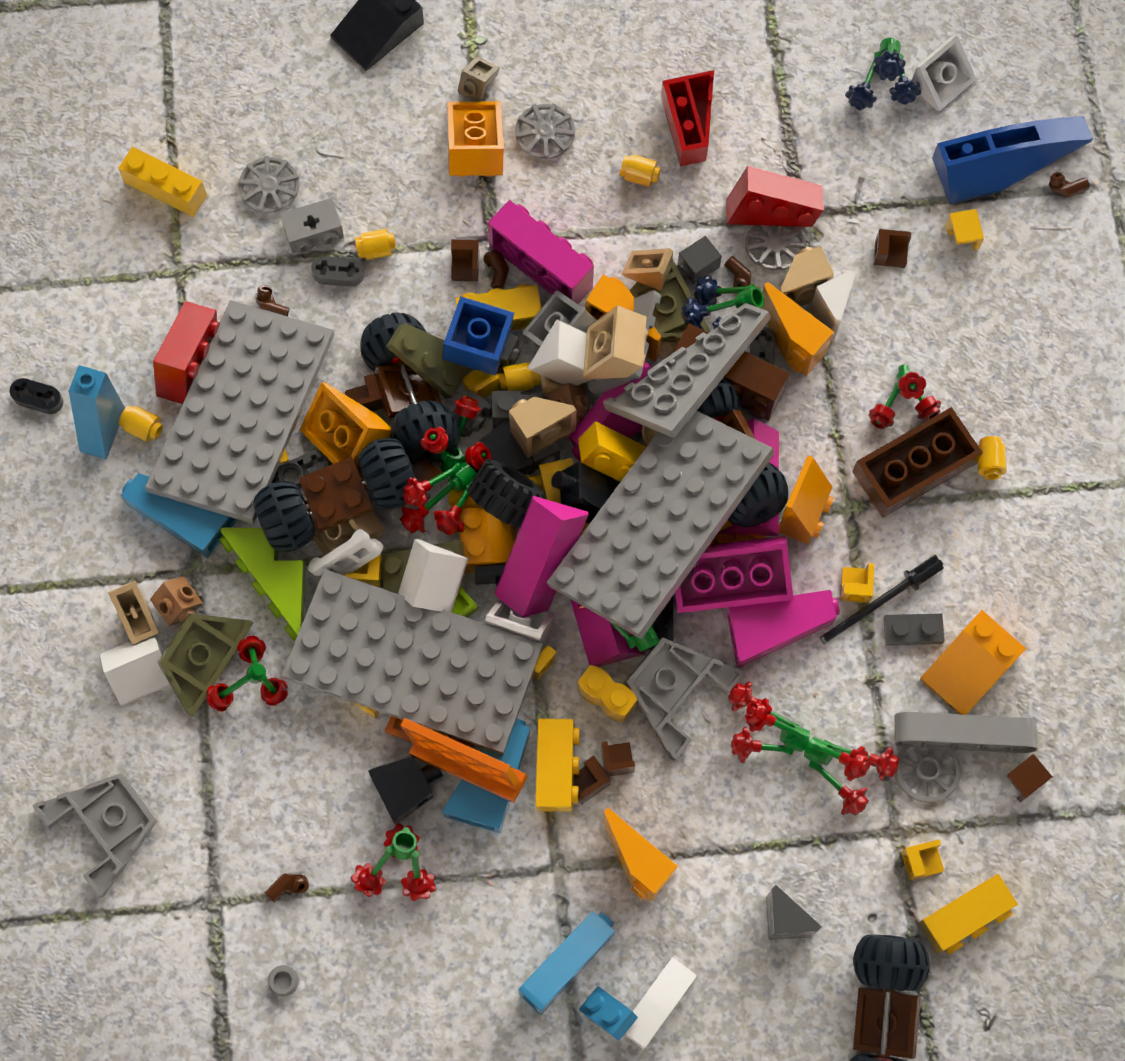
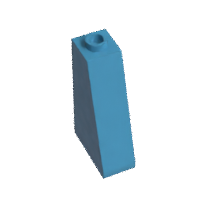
M78 365L68 392L79 451L107 460L119 429L120 416L125 407L106 372Z
M138 473L134 479H129L126 482L121 494L126 505L207 559L220 543L218 539L223 536L221 528H231L237 520L148 493L145 486L149 476Z
M516 719L504 755L482 748L480 752L519 770L530 736V727L525 726L526 722ZM461 780L444 806L443 816L501 833L510 801Z
M592 911L518 989L519 995L542 1015L614 936L615 931L612 929L614 923L604 913L601 912L597 915Z

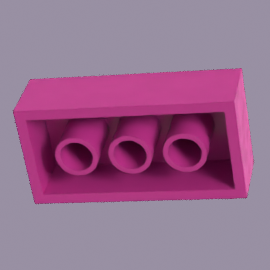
M508 200L488 222L489 246L493 250L502 253L507 261L551 295L558 290L579 304L593 289L594 265L592 260L584 253L579 254L572 249L571 244L565 238H558L554 235L546 223L532 218L528 210L521 204L516 205L511 200Z
M786 536L709 545L675 592L678 613L794 600Z

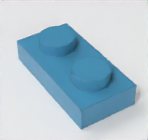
M599 986L578 1009L584 1016L617 1041L623 1037L638 1019V1016L632 1010Z

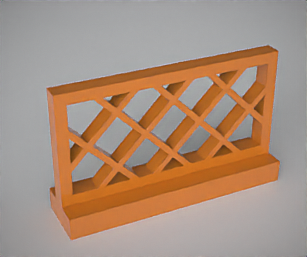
M403 719L400 726L413 742V746L409 751L411 756L515 803L527 779L526 773L409 719Z

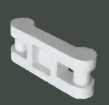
M358 529L353 533L350 540L322 558H313L308 565V571L315 576H322L324 569L341 575L352 573L380 555L383 544L375 538L370 539L368 533Z

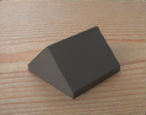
M777 885L766 896L769 940L811 938L822 927Z

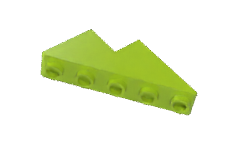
M221 528L223 536L218 540L228 553L232 550L238 557L235 563L244 575L248 572L254 578V581L251 583L260 597L264 594L268 597L271 603L267 606L277 619L282 616L288 624L284 627L285 631L295 641L305 614L306 567L303 560L278 561V551L271 547L262 528Z

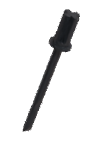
M933 555L911 571H904L906 578L904 581L820 637L823 644H826L911 586L914 590H918L919 585L944 569L943 562L938 559L937 555Z

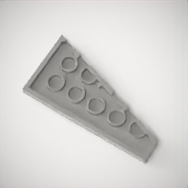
M744 303L720 320L717 328L708 334L701 333L695 338L696 342L687 349L681 347L648 371V376L636 384L631 382L624 387V393L615 399L610 397L604 401L605 409L675 438L769 322V311Z

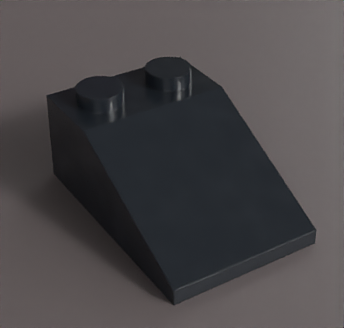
M358 0L331 33L330 37L359 66L367 71L424 24L423 8L416 0Z

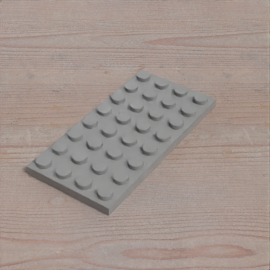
M230 300L220 321L217 333L210 343L207 356L203 358L198 374L193 380L147 481L146 491L254 524L257 518L253 504L254 497L263 487L270 484L274 478L284 450L288 445L334 337L333 329Z
M698 411L693 414L675 438L657 432L554 571L547 584L553 590L642 639L774 456L773 448Z
M324 569L282 677L283 679L401 720L404 718L409 719L433 731L504 755L542 651L543 643L446 610L440 612L413 607L405 600V596Z

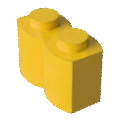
M590 665L578 680L577 690L587 702L601 706L604 713L614 721L624 723L636 708L637 697L632 690L623 684L613 682L610 675L597 666Z

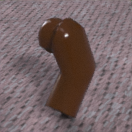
M1056 172L1050 176L1049 187L1053 192L1065 197H1071L1089 190L1090 183L1086 177L1069 182L1065 180V176L1062 173Z
M492 250L485 253L483 258L484 263L494 270L490 287L493 289H504L509 266L502 253Z
M731 256L724 266L734 274L733 287L751 285V271L734 256Z
M267 285L258 287L255 298L260 309L284 316L289 315V307L276 304L271 287Z
M284 873L264 893L275 903L285 892L305 893L309 888V882L307 877L302 874Z

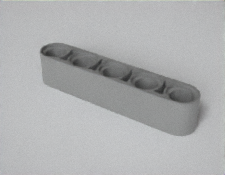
M900 712L894 715L895 745L899 747L1031 753L1037 751L1036 720L1032 718Z

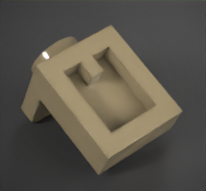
M476 56L462 70L458 92L474 101H482L485 88L498 76L500 67Z

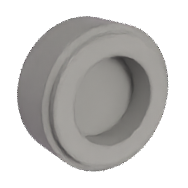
M280 965L269 973L268 987L275 995L287 997L297 990L299 977L291 967Z

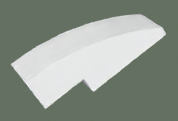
M672 957L633 1012L638 1016V1019L624 1035L644 1050L697 975Z

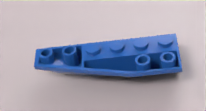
M1084 116L1036 120L994 128L937 143L932 160L949 205L1001 192L1093 141V137Z

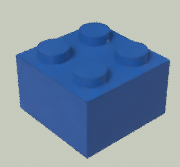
M460 296L443 344L442 359L496 376L512 329L514 312Z

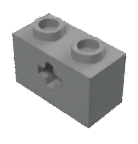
M332 198L280 213L292 254L296 252L305 253L313 249V247L322 244H334L339 239L344 238L342 225Z

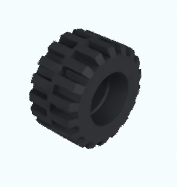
M491 459L484 461L467 488L469 495L477 505L500 521L517 528L521 527L532 497L547 498L543 490L526 475L503 462Z

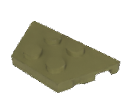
M672 258V266L661 291L636 282L630 289L634 298L653 290L661 294L660 304H655L653 316L656 317L654 327L661 336L660 342H679L687 328L681 315L682 307L687 305V298H693ZM703 319L701 330L707 333L711 332L705 319Z
M188 614L157 662L187 715L194 717L208 695V687L216 683L237 650L238 643L244 639L254 622L243 619Z

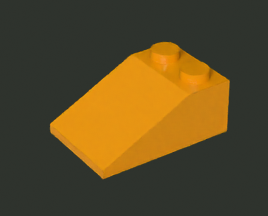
M447 102L449 176L484 175L491 177L503 175L504 148L501 102Z
M602 274L585 303V310L596 320H599L617 305L634 311V297L628 288L624 286V283L616 277L609 278ZM655 327L649 329L646 342L649 343L646 357L654 362L658 359L661 336Z
M767 282L763 287L764 306L761 308L769 311L770 320L767 325L774 332L776 343L788 366L793 371L801 372L807 376L827 353L834 331Z
M321 382L299 429L333 464L352 456L361 477H364L358 462V456L361 451L375 440L390 438L391 427L377 414Z
M809 455L805 460L779 525V533L808 545L812 536L818 538L824 522L819 521L822 512H829L834 497L829 496L833 486L815 459Z
M481 507L462 509L459 518L464 523L465 531L460 532V539L463 542L464 557L468 558L464 574L475 573L476 566L505 565L514 544L510 525L495 518Z
M981 610L921 676L920 680L958 714L967 715L1027 648L987 613Z
M607 807L604 811L602 822L625 875L632 885L630 890L643 901L646 898L653 901L674 876L678 865Z

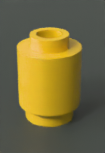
M633 154L631 157L625 155L619 176L624 177L625 181L651 187L652 182L657 184L661 168L657 167V161Z
M387 228L361 233V236L355 237L359 259L366 258V260L391 256V250L396 249L394 234H388Z
M529 362L502 367L503 373L498 374L501 390L506 389V391L520 392L532 390L534 386L540 385L539 374L528 368Z
M127 406L119 419V426L123 427L125 432L148 443L153 439H158L163 430L161 417L138 406Z
M997 436L981 438L978 446L983 454L978 461V473L987 480L999 479L1001 475L1007 472L1005 444L1002 443V438Z

